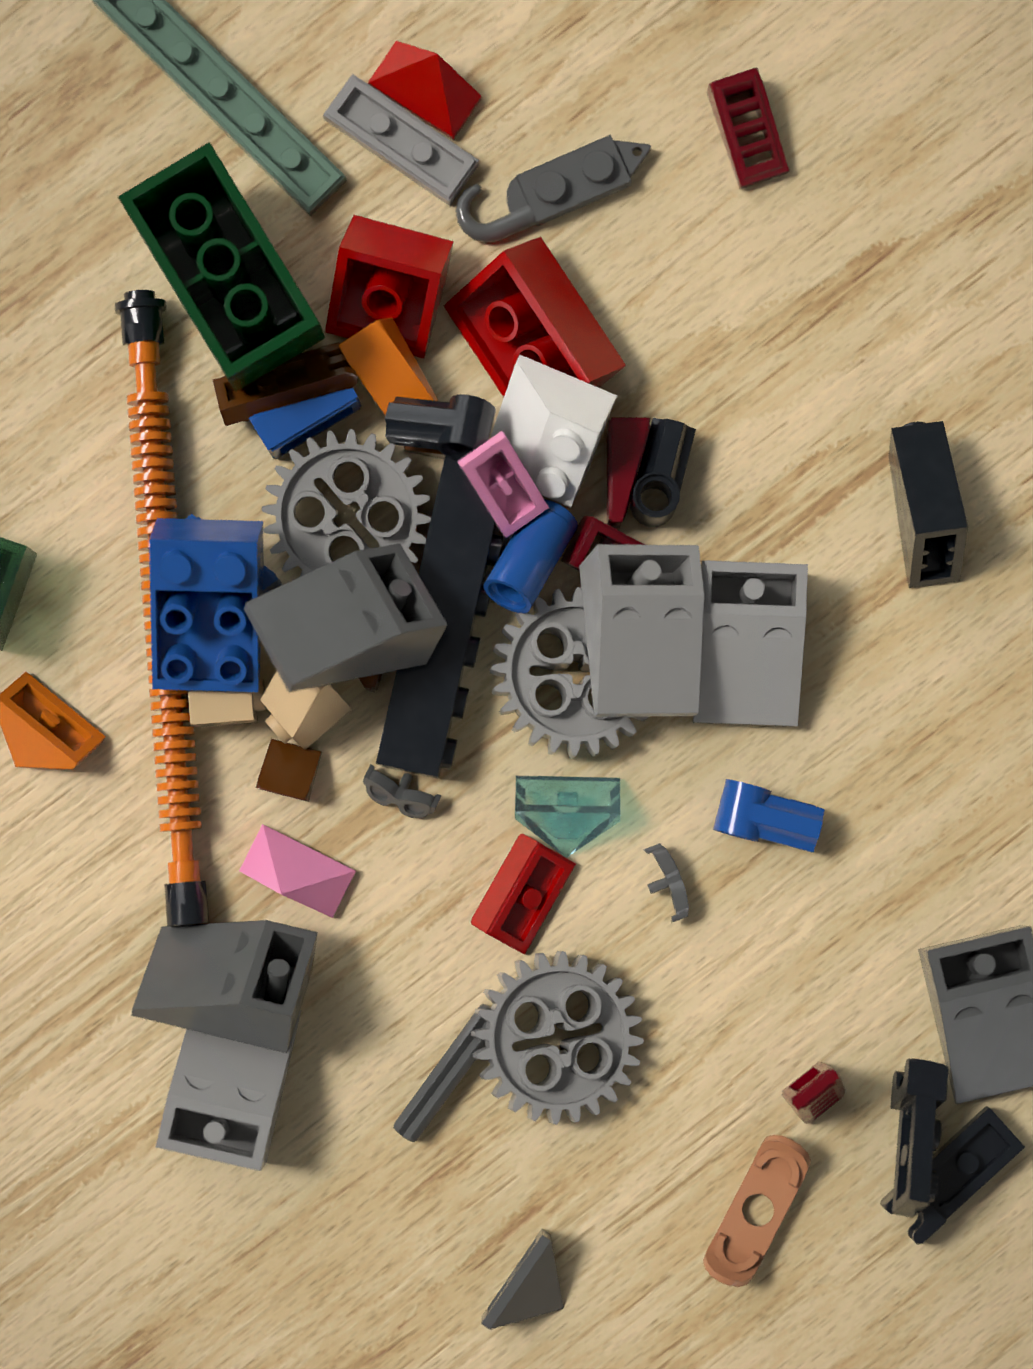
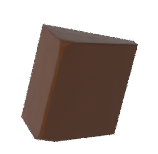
M271 739L256 788L309 802L322 752L310 748L304 750L301 746L290 743L284 744L282 741Z

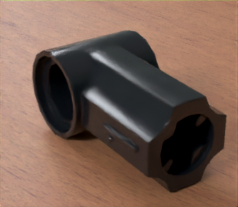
M467 394L454 395L449 402L396 397L392 403L389 402L386 411L385 437L389 443L395 445L435 449L448 458L460 461L488 441L496 409L485 399Z
M652 419L635 487L630 499V509L633 516L639 523L645 526L658 527L666 524L672 518L679 503L680 491L696 429L687 426L683 422L671 419ZM650 488L659 489L666 494L669 504L663 510L652 511L642 503L641 494Z

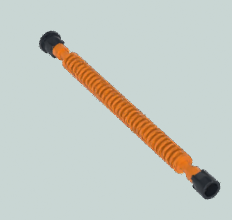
M133 290L125 292L124 300L115 303L114 306L115 313L120 315L122 345H128L129 366L135 367L137 393L127 395V404L136 406L128 409V418L138 419L129 422V431L137 432L130 435V444L138 446L131 449V457L141 459L132 462V471L143 472L133 475V484L144 485L134 488V497L145 499L135 502V511L146 512L136 515V524L147 525L137 528V537L148 538V540L138 542V550L148 552L149 538L157 518L178 519L176 512L167 511L177 508L176 499L166 498L176 494L175 486L165 485L175 481L174 473L165 471L174 468L173 459L163 458L173 454L172 446L162 445L172 441L171 433L164 432L171 428L170 420L163 418L169 416V406L161 405L168 403L169 399L168 393L157 391L156 366L160 365L159 345L164 344L162 312L166 311L167 307L165 300L155 298V291ZM149 553L139 555V564L150 565ZM150 567L141 568L140 577L150 578ZM150 580L141 582L142 591H150ZM150 594L142 595L143 604L151 605ZM151 607L143 609L144 617L151 618ZM151 621L144 622L145 631H151ZM151 634L145 636L146 644H151ZM152 648L146 649L148 658H152ZM152 661L147 663L148 671H152ZM152 675L148 676L149 684H152ZM149 689L151 698H160V701L151 702L150 707L151 711H161L162 715L151 716L152 724H162L163 728L153 729L152 734L153 738H163L164 742L153 743L154 751H164L165 755L155 756L154 760L155 765L165 764L166 769L155 770L156 778H166L167 782L157 783L156 786L157 791H167L168 796L157 797L158 805H169V809L159 810L158 812L159 818H170V823L159 825L160 832L171 831L173 862L168 863L169 884H164L167 926L209 923L206 881H201L199 860H194L191 830L201 829L202 824L201 821H191L190 816L201 815L200 807L190 808L189 803L199 802L200 798L199 794H189L188 792L189 789L199 788L198 780L187 779V776L198 774L197 767L186 766V763L197 761L196 753H185V749L196 748L195 740H184V736L194 735L193 726H183V723L190 722V714L182 713V709H189V699H181V696L188 695V690Z

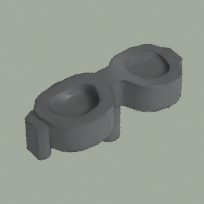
M370 764L363 779L367 794L372 800L384 806L391 803L396 804L399 811L410 818H423L428 813H434L442 796L436 794L434 797L425 792L408 789L413 779V776L409 773H404L397 785L393 780L376 771L372 764Z
M660 843L643 849L647 854H653L665 878L647 884L650 893L653 894L669 887L675 915L671 916V923L688 917L689 905L685 886L673 858Z

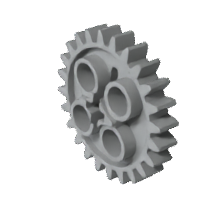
M350 429L345 443L339 444L333 431H327L326 447L320 448L317 442L310 437L307 439L310 454L304 457L293 449L289 451L290 457L295 464L292 470L282 466L275 467L276 472L284 479L282 486H266V490L278 498L277 504L262 507L263 512L276 516V523L265 527L263 532L266 534H279L281 541L276 543L270 549V552L275 554L287 551L290 557L282 567L284 572L299 566L303 569L301 577L333 562L330 547L333 541L340 536L353 538L357 542L359 550L370 549L351 525L347 523L340 527L336 525L334 519L339 513L315 486L314 482L317 478H322L344 504L350 505L355 501L361 509L357 511L356 517L379 542L380 547L400 543L410 561L414 563L418 561L417 556L409 547L411 543H426L427 538L416 532V526L429 523L431 517L417 513V506L429 501L430 496L414 494L412 488L417 486L423 480L422 475H414L407 478L404 474V471L412 461L410 457H406L397 463L391 460L395 444L390 443L379 452L375 450L376 434L371 433L364 445L357 444L355 430ZM348 462L356 463L364 472L362 486L357 491L351 493L340 490L334 478L338 467ZM305 497H315L324 506V519L315 527L302 525L296 517L297 504ZM378 502H390L398 510V524L388 532L377 531L369 522L370 509Z
M577 587L571 601L566 602L561 590L556 589L552 594L551 606H548L538 596L533 604L534 615H531L529 612L515 614L521 628L508 624L504 626L502 633L512 643L496 644L493 652L506 659L504 663L492 665L490 668L491 674L504 677V682L495 686L492 694L497 696L508 695L509 699L499 712L501 715L516 712L519 718L515 722L512 731L515 733L528 726L532 730L528 743L530 746L535 745L542 737L549 739L548 754L553 755L560 744L563 743L567 745L569 758L574 759L578 754L580 744H585L587 751L593 757L599 753V740L601 739L613 750L619 746L617 730L630 738L637 731L630 720L631 717H594V709L588 701V693L592 689L590 675L584 676L577 685L573 684L572 675L569 674L534 676L529 672L531 667L564 671L567 670L572 661L578 662L580 671L590 672L582 589ZM543 634H552L558 637L563 644V654L557 658L545 657L537 647L538 637ZM549 685L556 688L562 697L561 707L551 711L542 708L536 701L535 696L538 687ZM632 717V718L637 719V720H641V721H645L648 717Z
M557 951L553 965L550 966L544 953H536L534 969H531L523 960L515 961V969L518 977L514 979L510 975L500 972L497 976L504 989L501 992L489 989L484 990L483 993L493 1005L490 1010L475 1009L474 1013L487 1022L486 1028L471 1031V1036L485 1040L486 1047L478 1049L472 1055L476 1059L489 1060L490 1065L479 1075L484 1080L498 1078L499 1082L491 1093L494 1097L500 1098L509 1092L512 1093L508 1109L517 1112L527 1102L528 1119L536 1121L545 1108L548 1121L551 1124L559 1123L562 1110H565L569 1119L576 1123L580 1122V1106H585L591 1114L598 1115L600 1114V1107L597 1098L602 1096L614 1103L618 1100L611 1087L614 1082L628 1086L631 1084L630 1079L622 1072L624 1065L639 1066L640 1061L628 1054L630 1046H637L644 1042V1039L630 1035L629 1028L640 1023L642 1018L626 1015L625 1009L634 1002L635 998L630 995L617 997L615 993L623 982L621 978L615 977L607 982L602 981L606 972V965L597 964L587 972V956L578 955L571 967H569L566 952ZM581 991L587 997L588 1010L581 1019L572 1020L566 1012V1001L573 992ZM530 1002L536 1007L538 1021L531 1030L522 1032L515 1024L514 1015L521 1004ZM595 1023H600L602 1026V1030L599 1033L561 1040V1050L557 1046L550 1044H540L517 1052L512 1049L514 1042L554 1034V1024L558 1029L569 1031ZM593 1043L599 1051L598 1064L594 1069L583 1072L577 1063L578 1051L583 1045ZM542 1054L549 1063V1072L543 1081L532 1084L526 1076V1065L533 1056Z

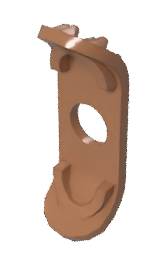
M770 1135L761 1144L703 1258L705 1269L717 1281L728 1286L741 1287L748 1285L757 1272L810 1168L811 1159L809 1154L795 1141L784 1136ZM754 1194H762L768 1197L774 1207L772 1219L762 1226L749 1223L743 1214L744 1202Z

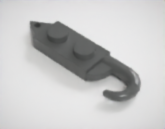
M610 134L520 173L510 181L507 189V206L510 214L489 223H479L471 216L470 204L473 198L481 193L482 190L480 185L475 184L465 190L458 199L456 207L457 222L463 232L469 237L486 243L502 240L534 225H542L631 186L630 178L649 154L651 145L613 140ZM640 150L642 154L637 157L632 152Z

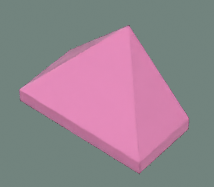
M502 431L458 461V464L506 538L549 508Z
M262 824L239 870L277 893L332 918L356 873L355 870Z

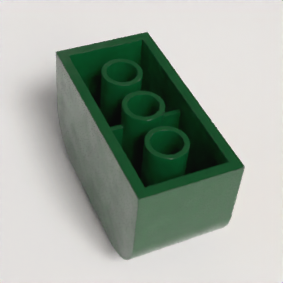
M210 142L117 196L235 392L325 339L319 320Z

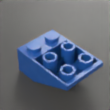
M157 518L149 538L152 689L259 692L261 640L244 611L246 602L263 595V521Z

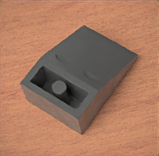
M400 543L354 551L246 602L244 611L288 692L425 665L428 663L447 626L446 621Z
M269 920L163 926L160 929L131 1016L287 1053L313 970L318 932Z
M1018 925L918 949L945 1063L948 1066V1076L955 1104L1032 1087L1033 934L1031 926Z

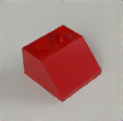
M353 215L339 246L325 332L350 338L379 319L393 318L413 356L424 359L445 287L454 241Z

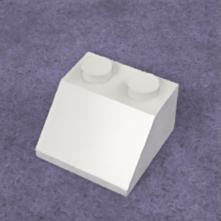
M519 355L491 437L502 431L541 495L571 507L590 468L617 395Z

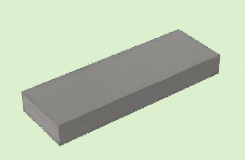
M354 74L350 76L323 114L325 121L449 206L479 166L478 159Z

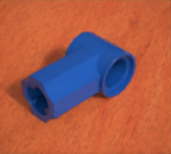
M726 779L713 827L714 831L755 842L763 839L811 853L814 852L821 832L825 809L797 800H789L771 795V790Z

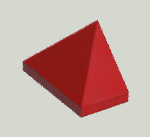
M395 41L368 81V85L452 140L456 138L482 99V96L439 54L399 41Z

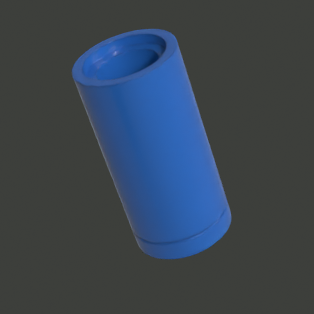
M544 499L549 508L514 532L484 583V590L495 603L512 612L526 613L531 609L578 528L575 517L566 508L553 501Z

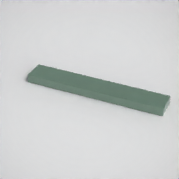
M92 0L94 5L308 215L312 216L347 181L346 176L166 0Z

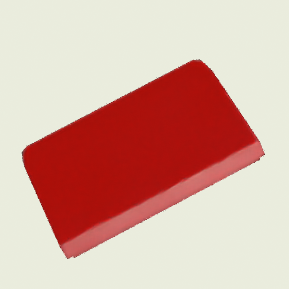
M520 834L474 913L471 925L525 955L576 863L527 835Z

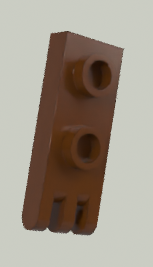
M336 342L300 353L235 392L226 376L213 379L219 410L225 426L242 421H250L249 417L254 416V414L355 387L358 383V377L338 346L342 342Z

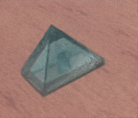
M516 776L515 820L566 858L620 822V778Z

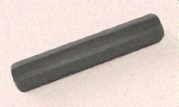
M482 1004L478 1009L490 1010L491 1007L487 1004ZM475 1013L395 1121L393 1128L410 1142L418 1140L476 1060V1058H473L472 1053L485 1047V1040L471 1036V1031L486 1028L487 1021Z

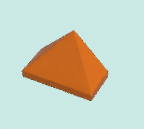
M28 672L23 673L0 693V725L16 767L73 770L103 743L106 737Z

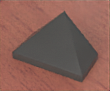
M544 1229L540 1230L483 1313L481 1324L491 1330L564 1308L551 1234Z

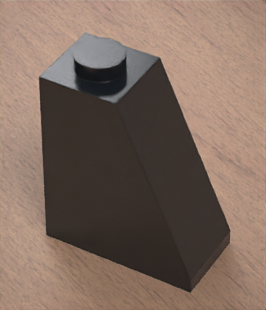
M916 421L905 424L902 427L891 428L888 457L908 587L914 588L960 581L968 524L943 421L931 423Z

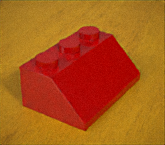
M542 237L502 251L444 305L449 316L503 398L519 355L598 388L626 366Z

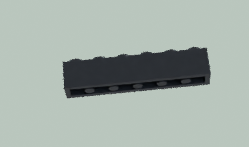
M447 456L444 459L418 574L446 621L447 626L427 664L396 671L376 760L378 766L436 779L440 778L442 768L452 769L458 740L449 738L453 717L463 719L469 688L460 687L464 666L474 668L481 639L480 637L471 636L475 617H486L490 597L484 590V577L487 565L495 566L503 542V536L494 534L496 523L458 464V461Z

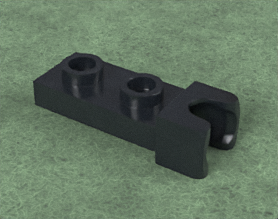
M909 1058L906 1060L904 1072L895 1071L893 1074L890 1108L900 1110L892 1214L913 1218L935 1199L938 1189V1173L932 1170L933 1151L937 1150L942 1134V1124L940 1120L936 1119V1109L947 1100L948 1066L944 1064Z
M985 1106L933 1154L932 1170L938 1173L937 1193L933 1202L918 1213L916 1221L908 1229V1236L917 1245L924 1243L947 1222L946 1219L1025 1148L990 1107ZM894 1188L880 1202V1205L890 1214H892Z

